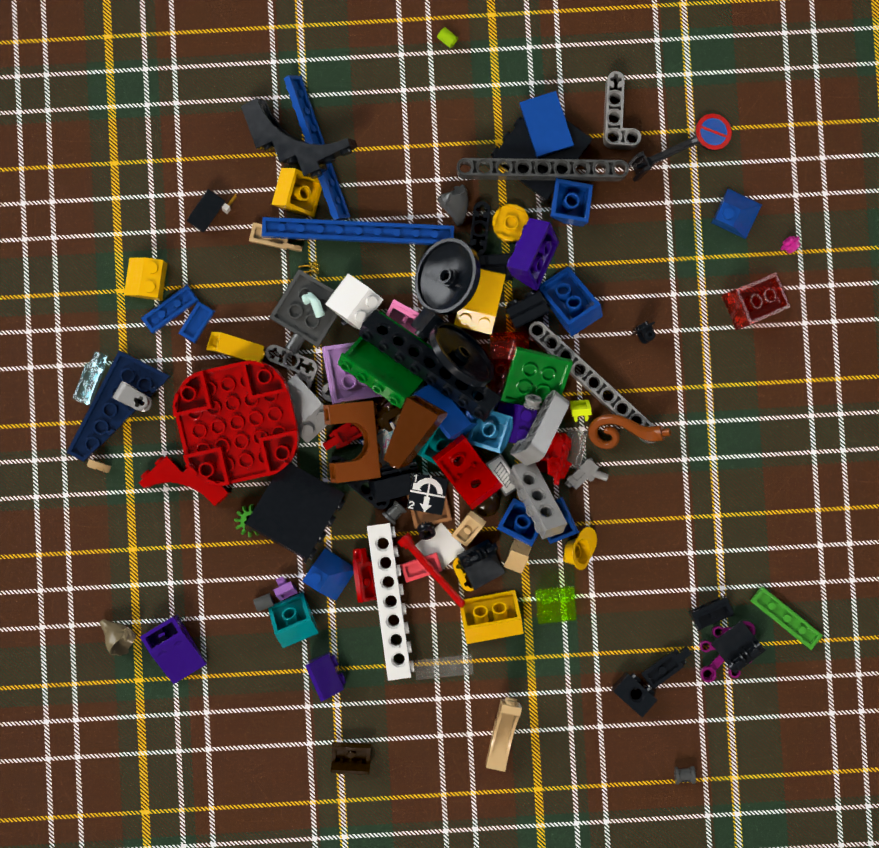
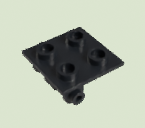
M489 539L457 555L474 590L505 574L496 555L498 546L496 543H490Z
M742 620L711 643L728 664L730 670L735 674L766 651Z

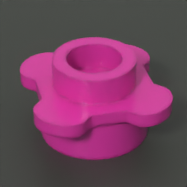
M790 236L786 238L780 249L782 251L786 250L788 254L793 253L801 245L799 242L800 237Z

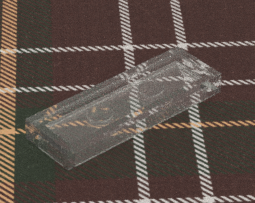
M472 654L414 660L416 680L474 674Z

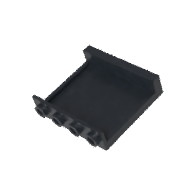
M519 117L513 125L515 127L511 133L509 131L502 139L504 143L500 148L497 146L490 156L492 158L579 159L591 144L592 138L566 120L574 146L537 158L524 117ZM505 165L500 166V167H501L502 169H504L506 172L509 171V169H508L507 166H505ZM526 166L518 167L520 173L528 172ZM544 166L537 168L539 173L544 174L547 172ZM563 166L556 168L560 174L567 172ZM518 180L540 196L539 199L544 203L548 201L554 192L555 181Z
M289 463L284 469L275 474L245 523L244 529L250 533L252 531L259 533L304 559L303 562L306 563L308 558L312 560L316 554L317 549L315 546L317 543L323 542L327 534L324 532L327 526L331 527L334 523L336 510L341 511L345 504L343 500L345 493Z

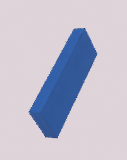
M186 285L141 317L150 332L154 334L196 304L199 299L191 288Z

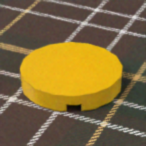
M517 204L502 206L496 210L493 216L492 227L494 233L505 242L518 241L522 235L524 225L529 220L528 214L524 208Z

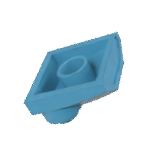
M493 411L485 422L475 418L478 424L469 432L468 442L471 445L501 454L507 447L513 429V417Z

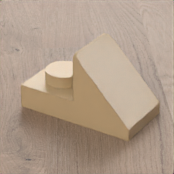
M470 511L451 536L467 547L483 528L486 521L473 511Z
M514 538L503 567L522 574L532 547Z

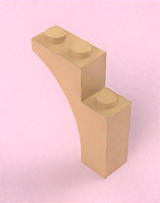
M506 697L505 699H500L487 754L486 768L503 772L506 770L512 739L522 710L520 703L515 698Z

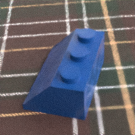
M427 385L413 394V396L417 395L448 413L439 426L448 439H457L462 434L465 436L478 424L475 421L476 417L472 413L460 407L455 401L444 396L431 385Z

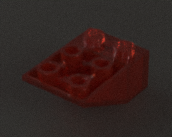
M527 331L489 334L490 359L494 367L491 390L496 394L502 393L516 347L529 349Z

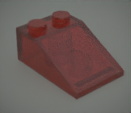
M777 272L721 295L736 330L752 325L791 307Z

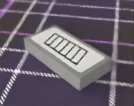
M501 454L486 463V466L503 485L500 489L505 496L516 490V487L511 484L509 479L511 469Z

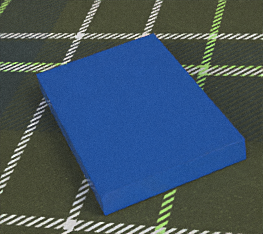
M556 91L519 102L537 158L574 146Z

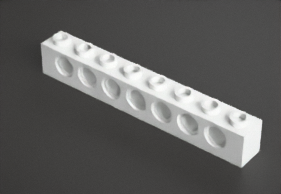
M391 523L367 526L388 681L411 678V672H415L413 660H409V653H412L411 641L406 639V634H409L408 622H404L403 617L407 612L405 603L401 602V595H404L403 584H399L398 576H401L400 564L396 565L395 557H399L398 547L393 544V538H396L395 526L391 527ZM380 538L388 540L389 545L387 548L382 549L378 546ZM383 557L390 558V567L384 568L381 565L380 561ZM387 576L392 577L394 580V584L391 587H387L383 583V579ZM394 596L397 603L389 606L386 603V598ZM389 616H398L399 623L396 625L390 624L388 621ZM392 635H400L402 637L401 643L394 644L391 641ZM400 653L404 656L405 660L402 663H397L394 661V655Z

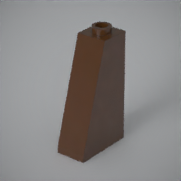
M417 395L407 397L383 460L396 469L408 466L447 417L448 413Z

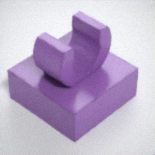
M283 576L276 579L279 587L274 589V593L280 601L298 593L296 586L291 581L287 583Z

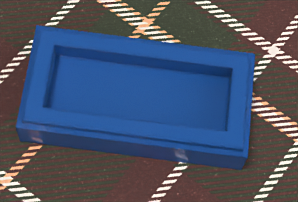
M198 301L178 334L196 344L215 311Z

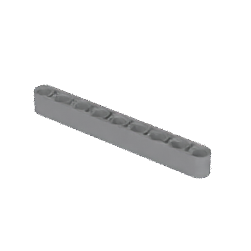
M537 321L530 325L528 329L529 337L547 354L560 357L562 352H567L570 355L573 364L569 374L612 414L624 416L628 419L638 417L641 425L654 426L545 324ZM535 326L540 327L542 334L539 336L534 335L532 328ZM548 339H553L556 342L554 349L546 346ZM576 365L583 366L584 373L582 375L575 373L574 368ZM590 378L597 379L598 386L596 388L590 387L588 383ZM604 391L611 392L612 399L610 401L604 400ZM618 404L626 406L624 414H620L617 411ZM639 438L640 440H642L644 443H647V444L655 443V442H652V441H646V440H643V439Z

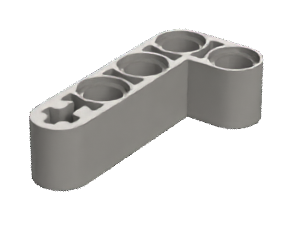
M619 71L611 72L605 83L603 143L609 149L632 150L641 141V133L634 128H623L625 79L624 75ZM613 79H616V83H618L617 86H616V88H615V90H613V88H614V81H612ZM610 98H617L619 103L612 104ZM615 116L618 122H610L609 117ZM615 135L617 137V141L611 142L608 139V136ZM627 136H634L636 138V142H629L627 140Z
M552 390L546 396L526 438L517 441L512 447L510 454L524 465H530L542 460L549 449L570 402L557 391Z

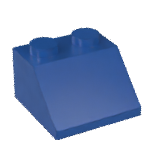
M556 178L550 217L564 224L583 227L589 221L593 185Z
M513 498L497 529L532 547L539 533L535 531L534 522L527 515L524 503Z

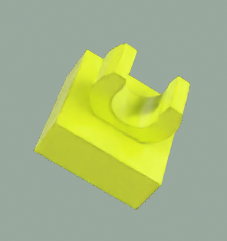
M589 399L570 401V409L574 421L578 422V416H584L585 421H588V415H592Z

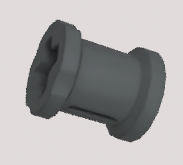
M394 500L393 505L386 512H383L382 515L395 525L396 520L402 513H406L407 510Z
M691 766L686 769L674 767L675 784L678 785L680 782L696 784L695 767Z

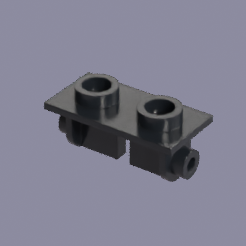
M646 321L638 325L632 336L637 334L641 343H649L655 338V332L652 328L655 322L649 324Z

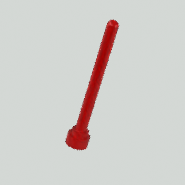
M409 532L397 541L401 548L408 549L459 607L465 606V601L413 544V537Z

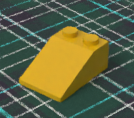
M480 268V280L476 292L468 304L457 311L454 324L462 328L491 335L506 274Z

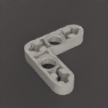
M278 345L267 347L265 356L269 361L297 372V376L301 380L306 381L307 387L311 389L318 372V365L315 361L297 353L295 354ZM276 348L277 353L283 355L284 351L287 352L283 357V363L279 362L281 358L277 356L272 359V355L269 354L270 350L274 351ZM291 355L297 358V363L294 366H289L286 362L287 358ZM301 359H304L302 363L305 365L312 363L314 371L306 373L307 370L301 366L300 370H297Z

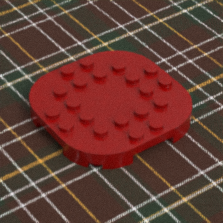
M249 360L202 370L186 378L177 393H175L173 417H176L184 451V461L189 470L206 483L226 486L271 476L284 469L295 457L300 436L293 402L285 378L273 366L261 361Z

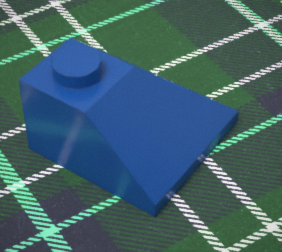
M727 189L711 223L746 239L762 204Z
M325 548L302 582L336 601L354 574L353 566Z

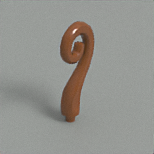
M616 414L601 415L595 418L588 427L590 441L601 449H612L620 441L619 431L612 426H606L603 430L605 434L611 435L612 439L606 441L600 438L598 429L607 424L620 426L646 441H664L666 436H671L670 428L664 429L662 425L643 426L631 419Z

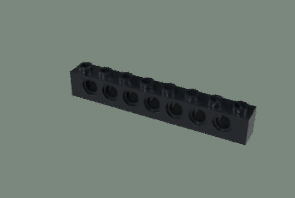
M374 310L363 322L358 334L359 336L377 347L379 351L393 358L395 362L406 367L412 374L419 376L428 385L439 390L444 396L455 401L460 407L468 410L476 418L485 422L497 407L502 398L486 386L473 387L459 380L441 363L433 349L378 311Z

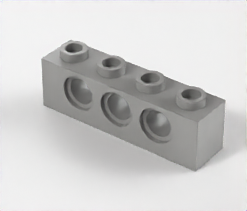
M536 463L513 465L509 479L511 484L516 487L518 498L520 501H523L527 515L532 518L535 531L540 534L542 539L563 533L567 522Z

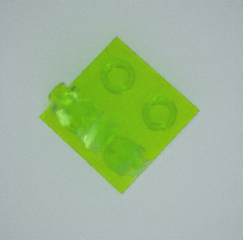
M567 585V587L559 588L556 586V588H538V590H535L538 624L576 620L574 586Z

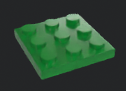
M516 347L501 393V401L523 405L527 394H535L542 398L540 406H542L546 396L552 390L562 395L573 361L559 356Z

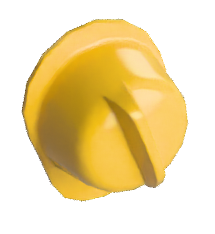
M583 528L577 538L566 543L563 557L565 563L575 565L578 570H584L587 567L597 545V535L593 528Z

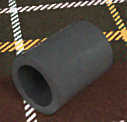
M294 333L285 348L296 354L305 339Z
M270 593L253 599L258 612L274 606Z

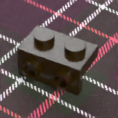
M384 398L376 405L375 423L381 429L391 432L393 429L389 420L401 414L402 408L400 409L392 405Z
M332 742L331 773L369 775L371 744Z

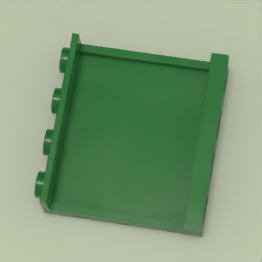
M379 311L380 314L391 320L393 323H395L396 325H398L399 327H401L409 334H411L412 336H414L415 338H417L422 343H424L432 349V346L421 340L419 337H417L409 330L398 324L396 321L388 317L383 312ZM361 336L345 354H341L337 364L342 370L349 372L359 382L366 384L375 393L380 394L392 405L400 409L404 406L406 398L412 396L424 381L419 376L412 374L403 365L395 362L393 358L379 351L377 347L365 341Z

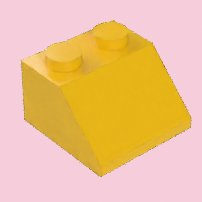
M281 168L272 205L286 211L315 217L322 190L318 178L312 179L311 177L303 176L302 171L296 168Z
M129 258L124 296L162 301L168 263L164 260L153 258Z

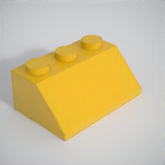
M515 590L463 599L465 606L460 607L467 644L524 634Z

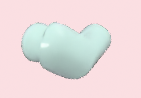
M307 292L308 294L302 295L305 305L311 303L316 318L325 315L320 300L313 293Z

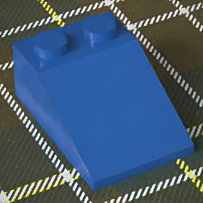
M569 266L540 284L538 288L561 325L571 337L603 317L601 304Z

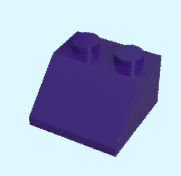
M499 402L497 412L513 417V429L508 443L515 444L517 441L525 439L536 418L537 410H531V408L528 409L519 404Z
M330 652L308 661L305 665L321 702L344 690V684L347 683L342 672L339 673L336 667L339 665L336 656H331Z

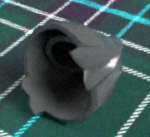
M463 184L455 186V190L442 194L437 198L440 206L451 216L456 226L463 224L468 210V190Z

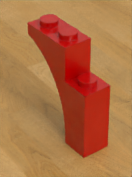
M170 456L160 457L154 463L156 466L151 471L149 469L141 475L142 480L138 482L143 488H149L161 483L186 485L201 493L214 506H218L231 493L225 486L206 483L195 476L187 465H185L184 468L186 470L184 471Z

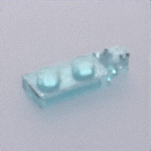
M95 351L92 360L85 364L73 395L74 400L89 406L91 405L105 369L107 355Z

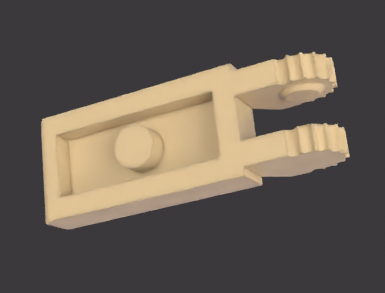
M253 223L249 242L302 252L303 247L288 244L289 239L262 238V224Z

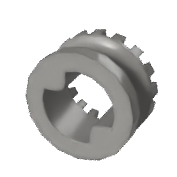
M527 394L525 396L526 401L523 403L524 407L531 408V410H539L542 398L535 394Z

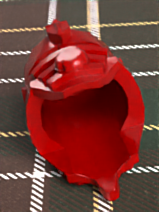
M556 432L547 453L542 460L536 462L540 472L546 473L548 471V474L553 476L555 485H559L560 479L565 478L572 463L567 461L572 441L566 433Z

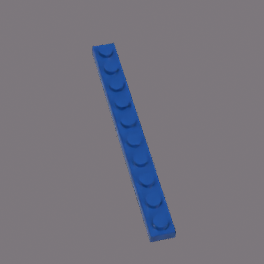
M262 217V238L433 245L442 239L454 238V226Z

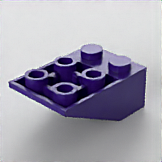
M178 614L140 636L150 655L173 684L207 664Z

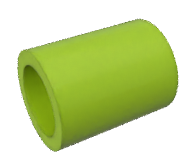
M446 27L437 35V38L449 48H452L458 40V37Z

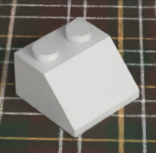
M347 274L325 305L352 327L360 330L363 322L378 308L383 299L368 286Z

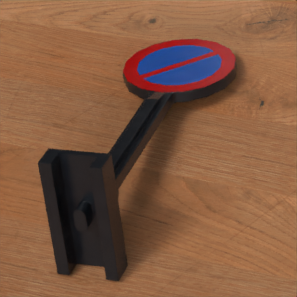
M711 113L704 115L695 126L694 137L651 157H646L643 151L636 154L628 163L629 168L633 167L636 173L633 181L640 180L653 167V164L696 144H700V146L710 151L723 149L728 145L732 136L729 122L719 114Z

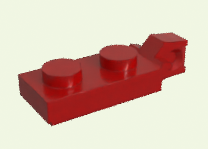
M345 423L328 434L331 439L322 444L326 451L333 446L337 449L343 448L361 437L362 433L355 425Z
M366 548L353 549V571L358 603L377 600L372 561L367 557Z

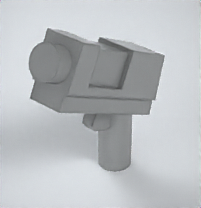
M589 458L578 466V469L566 478L565 484L568 488L573 486L574 489H577L587 479L590 482L594 478L607 481L609 474L598 471L600 467L593 462L592 458Z

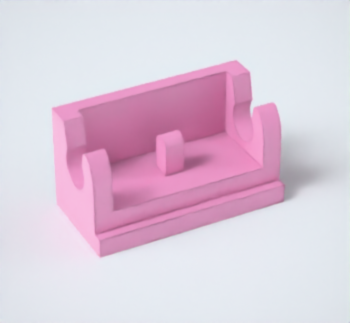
M393 300L386 315L416 335V329L411 324L420 313Z

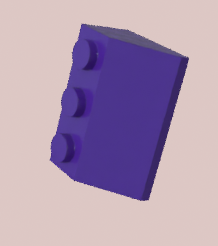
M529 218L527 224L522 229L520 239L515 244L512 256L507 261V268L511 275L538 291L559 245L558 238L550 222Z

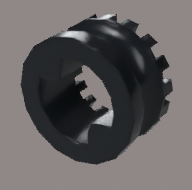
M422 522L417 528L419 538L423 540L431 539L436 534L432 522Z

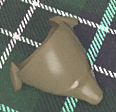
M102 619L100 626L105 635V645L109 654L117 656L128 654V649L136 639V634L121 623Z

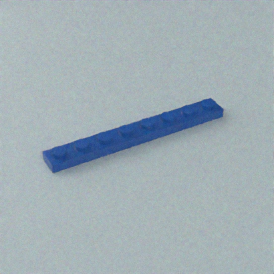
M288 75L284 78L286 89L289 92L305 142L317 145L325 144L302 77ZM332 163L326 164L328 170L323 172V175L318 180L327 201L330 215L333 220H346L350 218V214Z

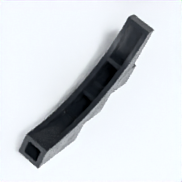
M256 98L241 106L256 149L264 150L265 152L275 149L281 163L293 165L299 162L303 176L311 177L312 179L321 177L322 173L328 170L326 164L335 162L339 156L351 154L352 150L358 147L356 141L349 138L322 145L309 144L297 139L277 122L266 100Z

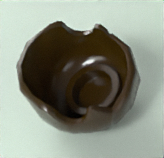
M495 492L472 511L482 517L495 515L500 508V497Z

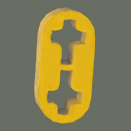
M458 557L455 558L453 568L462 588L466 591H473V587L470 588L468 585H464L466 573H463L461 568L457 569L456 565H458L459 559Z

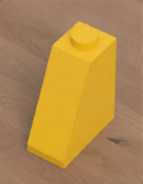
M211 332L206 348L208 351L242 361H262L265 355L264 346L222 332Z

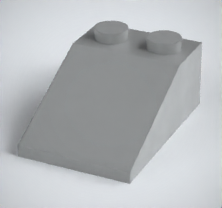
M295 374L287 381L293 402L299 436L308 444L327 426L324 420V404Z

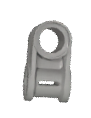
M121 381L112 397L141 412H146L152 407V400L149 396L124 381ZM139 400H142L144 402L143 406L140 405V403H138Z

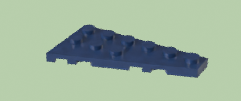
M119 350L66 453L85 462L137 411L112 398L121 381L130 384L138 391L151 397L171 376ZM139 400L138 403H140V405H143L144 402L142 400Z

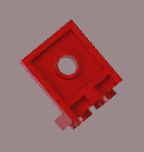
M463 434L432 457L472 510L503 487ZM457 457H460L457 462H454Z

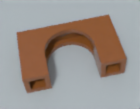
M373 401L323 405L325 425L351 423L359 428L364 440L362 451L353 460L329 463L331 483L381 478L380 468L382 464L379 462L380 444L377 443L379 429L377 423H375L377 409Z

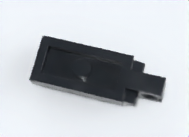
M687 646L679 651L675 648L642 671L641 674L650 687L655 689L681 670L687 663L684 659L690 656L692 652Z

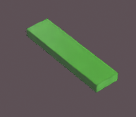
M763 586L760 587L750 600L751 603L808 649L812 650L823 635Z

